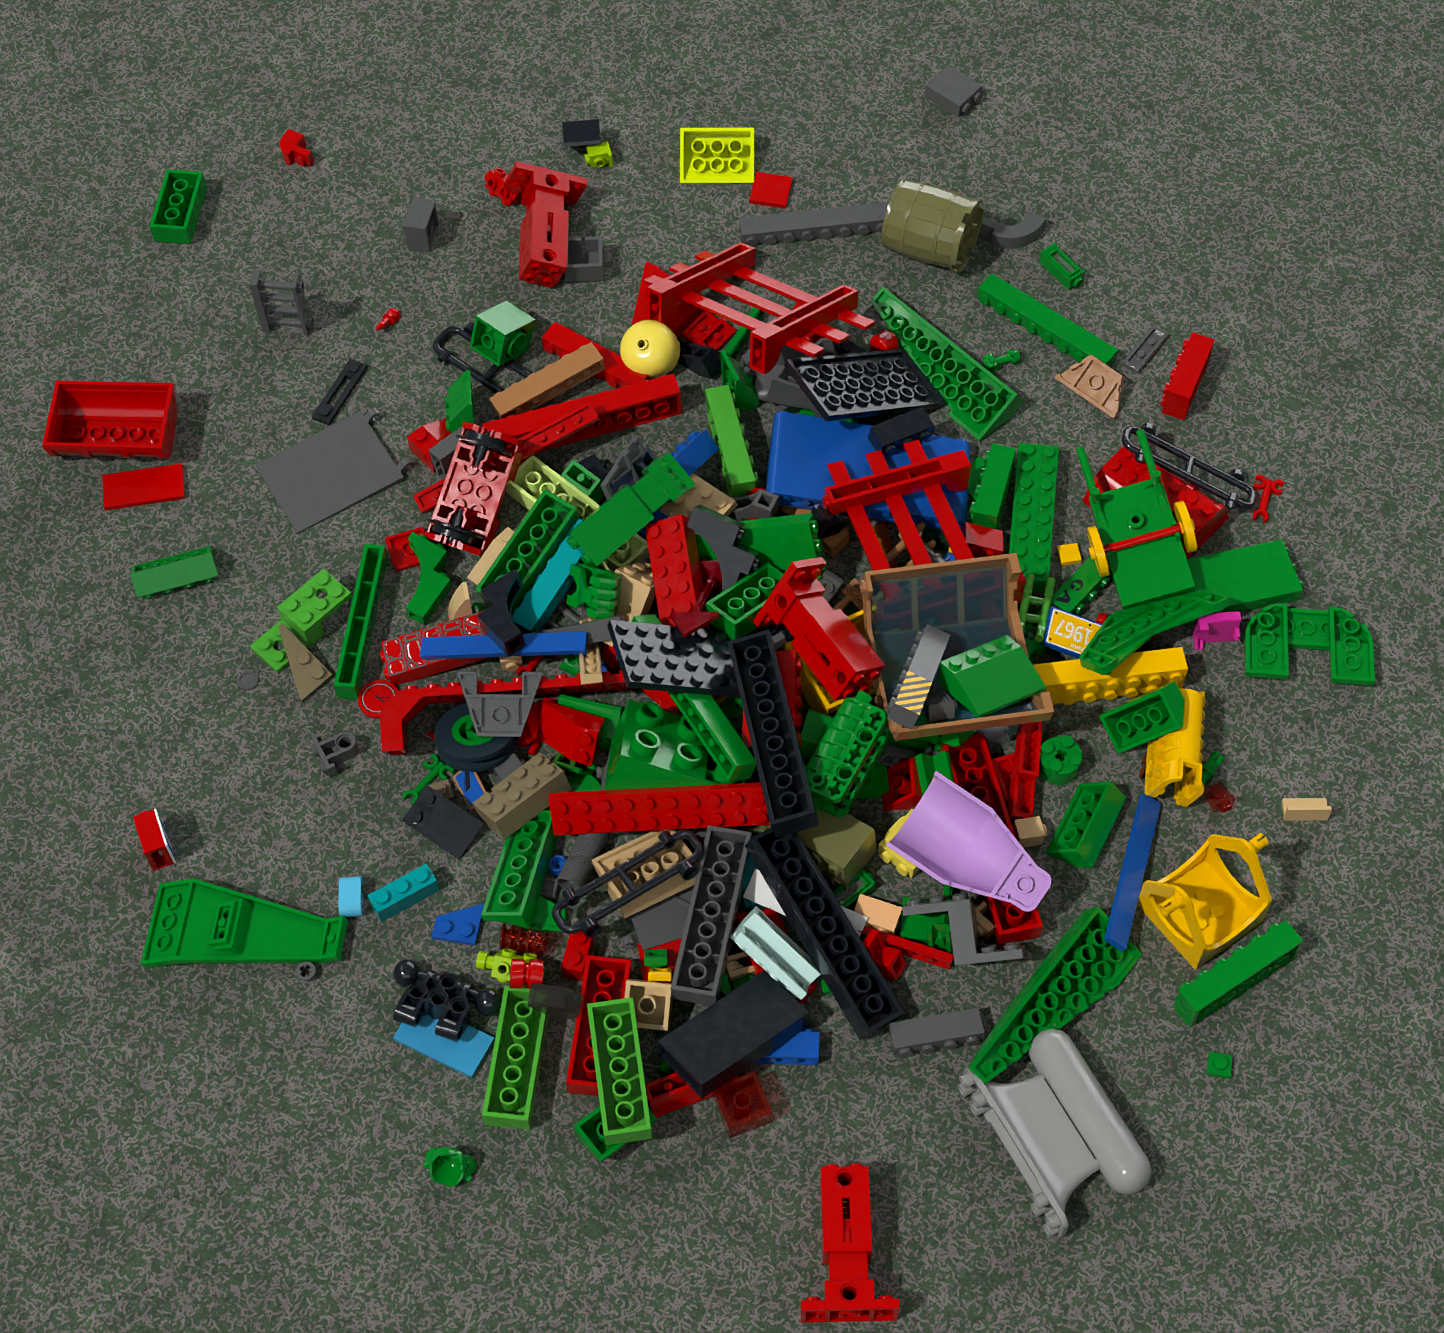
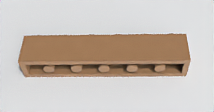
M592 342L582 345L578 350L564 355L560 360L546 365L542 370L532 373L522 381L512 384L504 391L494 394L493 397L489 398L492 409L499 419L533 410L605 370L604 359Z

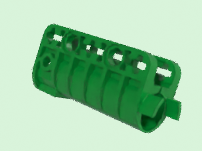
M859 690L855 698L848 697L844 699L808 764L805 766L815 807L838 818L846 816L890 739V732L886 726L887 718L885 712L871 705L872 697ZM880 715L881 721L875 720V717ZM874 748L876 750L875 754L869 756L872 749ZM854 784V785H855L854 791L848 793L849 790H850V788H851L852 785ZM843 800L842 805L844 809L839 808L838 811H836L834 805H839L840 802Z

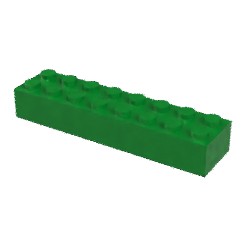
M1019 442L1008 554L1017 553L1019 566L1025 579L1027 573L1035 575L1032 592L1045 593L1050 571L1059 446Z

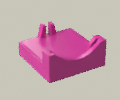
M1240 612L1211 613L1197 618L1192 632L1194 650H1203L1204 642L1239 641Z

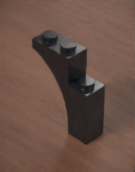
M515 569L481 590L484 603L488 608L477 615L481 630L508 657L526 646L522 632L511 620L513 602L523 588L520 574Z

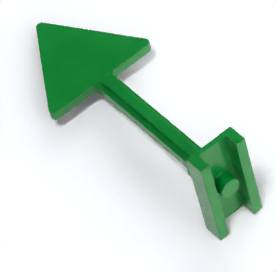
M944 884L943 895H945L946 899L952 898L953 887ZM943 911L939 914L938 923L928 922V946L952 954L950 924H948L949 915L948 911Z

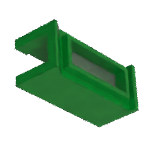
M1056 243L1041 251L1039 263L1069 291L1074 287L1079 288L1083 284L1085 270H1082Z
M860 868V872L853 877L847 889H845L844 885H840L832 892L840 906L851 910L856 906L860 894L868 896L875 891V879L869 872L865 873Z

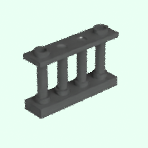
M253 269L249 287L262 331L270 333L272 326L275 327V325L302 327L304 335L308 336L309 329H313L314 320L310 316L304 293V282L301 281L300 274L295 273L293 282L268 281L262 277L261 270ZM266 288L292 290L293 295L269 293V291H266ZM270 301L294 302L296 307L272 305ZM273 313L299 315L300 319L276 317Z

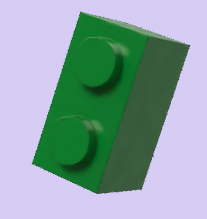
M574 459L561 474L563 478L597 504L604 498L605 495L600 486L603 481Z

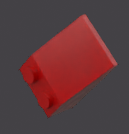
M446 418L423 425L407 436L409 449L434 473L436 471L429 449L451 434L450 431L446 430Z
M544 700L537 738L569 760L592 766L599 753L605 718Z

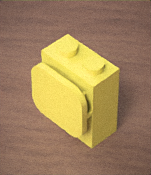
M911 809L905 816L898 819L886 832L885 838L879 843L878 847L879 856L884 862H891L896 866L897 871L901 875H908L911 878L920 871V868L887 847L886 844L898 833L914 809Z

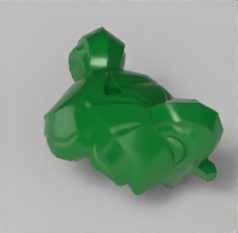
M445 1146L430 1149L425 1154L423 1167L429 1169L431 1179L439 1185L454 1187L463 1179L467 1182L472 1181L471 1175L477 1169V1163L472 1156L464 1155L456 1148Z

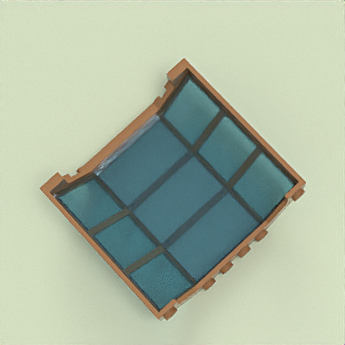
M1017 553L867 571L864 573L863 579L860 580V590L863 593L865 634L863 638L885 664V667L880 672V677L871 686L872 689H876L875 706L885 712L886 718L890 712L887 706L892 696L896 697L892 695L897 683L901 684L898 679L903 669L907 670L903 667L908 656H910L909 652L915 643V637L919 630L923 632L927 624L950 634L941 661L1005 635H1008L1018 643L1029 658L1018 614L1017 601H1013L1014 590L1017 589V580L1021 574ZM938 666V668H937V671H936V673H935L934 679H933V681H932V684H931L932 686H933L934 684H936V685L938 684V683H937V679H938L939 666ZM1042 692L1040 695L1038 693L991 714L977 718L956 699L958 709L955 712V719L929 723L922 712H920L912 730L887 719L886 725L895 741L1047 721L1051 719L1054 709L1050 692Z

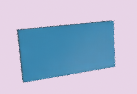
M425 1015L416 1028L403 1023L400 1025L393 1037L394 1041L472 1079L495 1041L494 1037L469 1025L458 1042L435 1035V1028L438 1019H434L430 1015Z

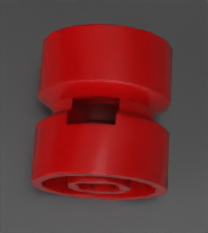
M511 959L510 988L522 989L527 985L529 989L542 990L544 961L530 960L529 963H526L524 959Z

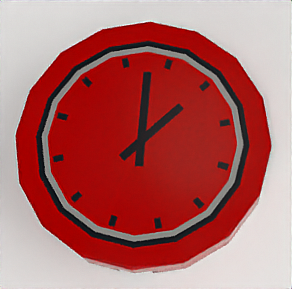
M375 680L367 683L359 691L358 704L360 710L370 718H380L379 713L398 693V689L387 680Z

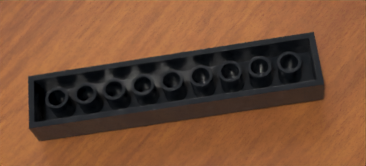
M770 630L728 641L770 825L777 838L819 826V819L775 643Z
M771 827L751 837L745 845L747 851L858 1039L862 1040L900 1018L904 1014L903 1009L797 832L776 838Z

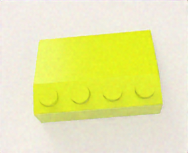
M680 128V183H754V128Z

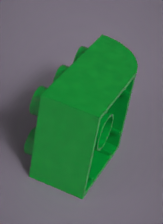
M631 699L628 700L612 736L604 790L748 783V779L728 782L684 716L664 711L653 702L640 703ZM735 729L742 740V733Z

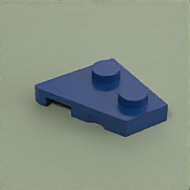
M484 904L437 916L431 936L432 939L476 946Z

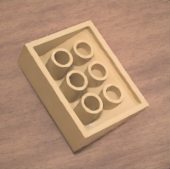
M674 829L653 830L592 859V863L598 875L602 876L658 843V836L663 831H669L671 834L676 831ZM681 839L676 842L673 848L663 849L629 869L627 873L638 887L691 856L692 852ZM699 862L695 863L697 868L699 866ZM678 873L618 910L624 918L629 917L693 886L696 876L690 880H684ZM619 876L604 884L613 901L629 892Z

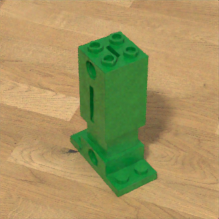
M670 452L655 458L650 465L641 471L644 476L632 486L622 487L566 534L568 537L566 542L573 550L578 549L582 554L579 556L580 559L587 566H598L654 519L652 513L665 502H674L683 493L696 485Z

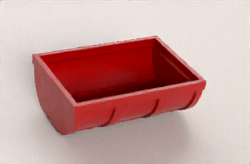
M56 381L42 447L51 457L82 455L83 457L122 456L123 458H135L136 456L168 459L171 456L177 425L174 383Z
M1124 446L1094 477L1096 487L1100 490V493L1151 479L1146 462H1137L1135 454L1128 451ZM1155 465L1156 469L1161 472L1162 483L1174 520H1176L1174 503L1179 501L1185 503L1190 519H1193L1195 525L1194 533L1198 551L1228 520V507L1222 503L1218 504L1209 498L1194 484L1188 483L1182 478ZM1087 490L1082 502L1090 507V493ZM1134 519L1132 522L1138 523L1139 520ZM1181 537L1186 559H1190L1197 551L1188 553Z

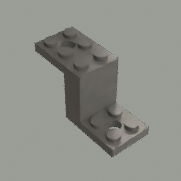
M967 892L954 894L952 898L946 899L945 895L932 896V898H929L930 901H923V897L912 898L902 906L903 916L948 911L955 965L1021 959L1026 954L1025 945H1020L1019 941L1008 942L1004 947H997V944L983 945L980 949L974 896H968Z

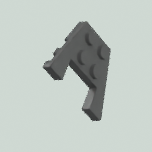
M633 437L600 485L607 500L622 487L627 485L630 487L639 480L632 463L646 453L640 437Z
M457 671L477 736L521 737L542 677V672H522V694H477V671Z

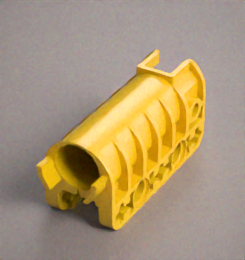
M1179 688L1185 699L1183 727L1148 741L1145 795L1154 798L1159 794L1162 795L1165 792V787L1175 782L1174 799H1176V804L1187 807L1204 792L1201 764L1203 755L1200 751L1203 749L1204 743L1201 736L1204 734L1202 722L1205 719L1203 708L1206 704L1205 692Z

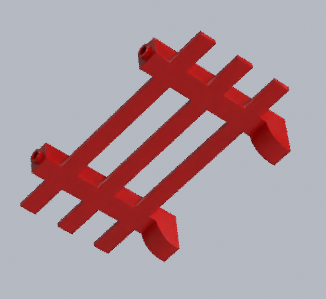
M742 242L717 254L706 250L695 255V259L700 260V262L690 267L679 262L669 267V271L675 274L665 279L652 275L643 280V283L648 285L647 320H656L667 326L676 313L677 303L685 301L752 330L750 332L749 368L764 375L774 368L779 359L781 348L784 346L791 347L811 357H816L823 353L824 348L801 339L811 332L839 344L848 340L850 334L826 325L836 319H840L863 330L875 325V321L852 312L858 308L859 290L843 284L819 297L806 293L749 269L755 265V248ZM735 275L804 305L791 310L729 284L724 280ZM711 288L778 318L769 323H764L697 293Z
M919 440L904 443L903 447L911 464L891 470L881 450L867 453L865 457L873 475L851 480L843 460L827 464L835 485L825 487V494L822 497L825 509L828 508L831 515L847 511L873 571L891 569L864 510V506L886 501L914 566L932 564L902 498L904 495L922 490L926 494L955 559L974 558L941 489V485L946 484L950 491L954 492L968 489L971 464L964 450L927 459ZM1001 569L982 574L980 571L963 573L964 608L977 605L983 619L1001 617L994 600L1000 599L1002 603ZM1022 571L1017 580V589L1014 590L1013 601H1017V604L1022 601L1026 582ZM939 577L921 579L925 590L917 592L918 621L937 616L941 624L957 622V616L954 612L957 611L956 581L942 585ZM897 582L879 584L886 601L876 603L875 612H873L875 624H879L882 632L897 627L898 629L911 628L910 594L903 596ZM1003 624L987 626L990 635L1005 632ZM958 630L944 631L950 634L948 641L951 647L961 644ZM903 636L902 638L907 650L910 652L914 644L913 636Z

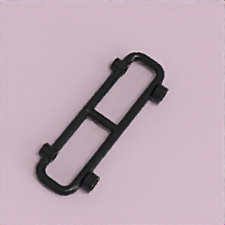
M470 322L464 329L459 326L447 327L433 341V349L439 355L437 357L439 362L442 363L444 361L445 366L451 363L463 372L470 370L472 378L495 393L502 392L504 389L489 379L503 365L524 378L532 374L511 360L499 367L493 364L482 375L454 357L449 350L441 348V343L451 334H458L471 343L474 323ZM553 399L545 402L544 404L536 407L533 410L549 406Z
M1144 423L1140 428L1128 426L1124 429L1121 438L1122 444L1128 451L1135 454L1137 462L1144 463V455L1141 446L1138 447L1130 441L1131 434L1137 436L1136 431L1144 429L1148 442L1186 461L1185 470H1182L1152 454L1155 465L1225 500V506L1228 509L1238 507L1243 510H1250L1255 506L1256 492L1249 484L1244 482L1245 473L1242 470L1233 469L1228 474L1156 437V427L1151 423ZM1194 465L1243 490L1248 494V501L1245 502L1239 499L1236 493H1227L1192 475Z
M679 830L673 834L669 831H663L658 836V843L575 891L572 887L566 888L562 893L564 898L559 900L552 909L553 920L563 933L575 934L582 931L587 938L596 936L601 931V926L598 923L600 919L678 873L684 880L694 878L698 873L695 863L701 859L704 852L702 843L689 830ZM681 839L689 840L695 849L691 856L638 887L635 885L627 873L629 869L663 849L673 848L676 842ZM618 876L629 890L625 895L574 925H568L561 915L562 909L568 905L574 906L578 904L580 898Z

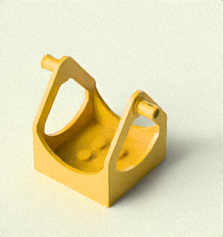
M1258 833L1250 841L1242 838L1212 834L1201 848L1174 872L1157 882L1147 880L1142 885L1137 905L1195 970L1262 923L1266 916L1272 898L1256 853L1269 844L1266 837L1261 839L1264 836L1262 833ZM1217 848L1237 852L1247 862L1259 897L1248 892L1235 880L1222 862Z

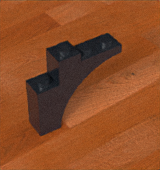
M699 504L693 508L687 527L703 537L713 550L722 574L723 592L746 577V575L758 569L761 562L758 559L760 552L738 543L742 541L745 534L743 530L744 523Z

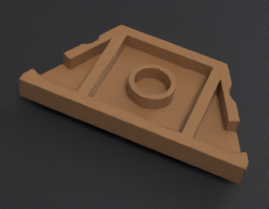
M1093 355L1087 356L1080 363L1072 365L1070 369L1054 377L1112 418H1117L1124 376Z

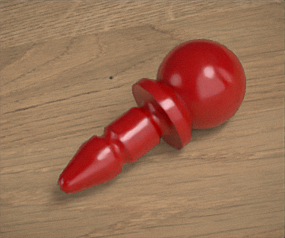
M390 308L383 315V320L378 323L376 330H383L389 324L393 325L400 320V311L396 308Z

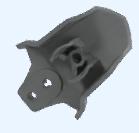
M821 338L818 342L813 343L824 348V352L816 357L837 355L832 340ZM788 346L782 347L774 368L765 375L760 373L754 382L755 392L759 399L812 410L815 417H821L815 406L810 402L809 398L800 389V386L784 366L787 359L808 358L811 356Z

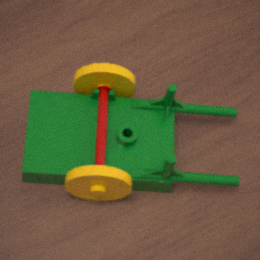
M1140 429L1136 433L1151 478L1149 480L1100 493V490L1096 487L1085 448L1081 446L1076 449L1090 493L1089 504L1096 526L1087 528L1090 548H1088L1091 560L1094 559L1101 578L1109 576L1110 569L1121 609L1195 591V584L1181 543L1182 537L1188 553L1197 551L1194 533L1195 525L1193 519H1190L1183 501L1174 503L1176 520H1174L1162 483L1161 472L1156 469L1144 429ZM1134 519L1139 520L1138 523H1133L1132 521Z

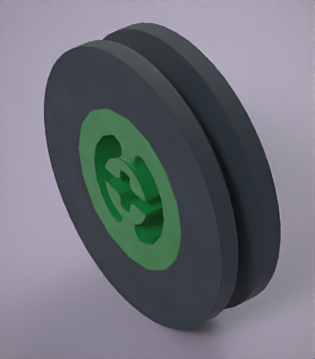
M467 703L447 711L437 722L434 731L436 747L441 760L451 768L465 772L484 771L502 764L515 751L518 737L477 736Z

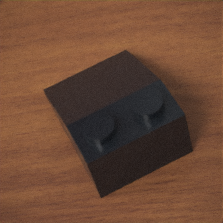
M428 785L425 786L402 819L404 823L457 859H460L465 854L485 825Z

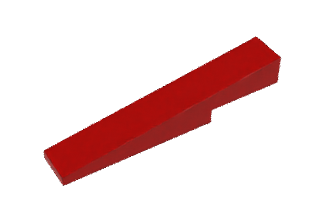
M1021 700L1020 712L1030 711ZM1042 721L1018 724L1007 808L1010 821L1013 823L1017 819L1033 817L1035 779L1039 777Z

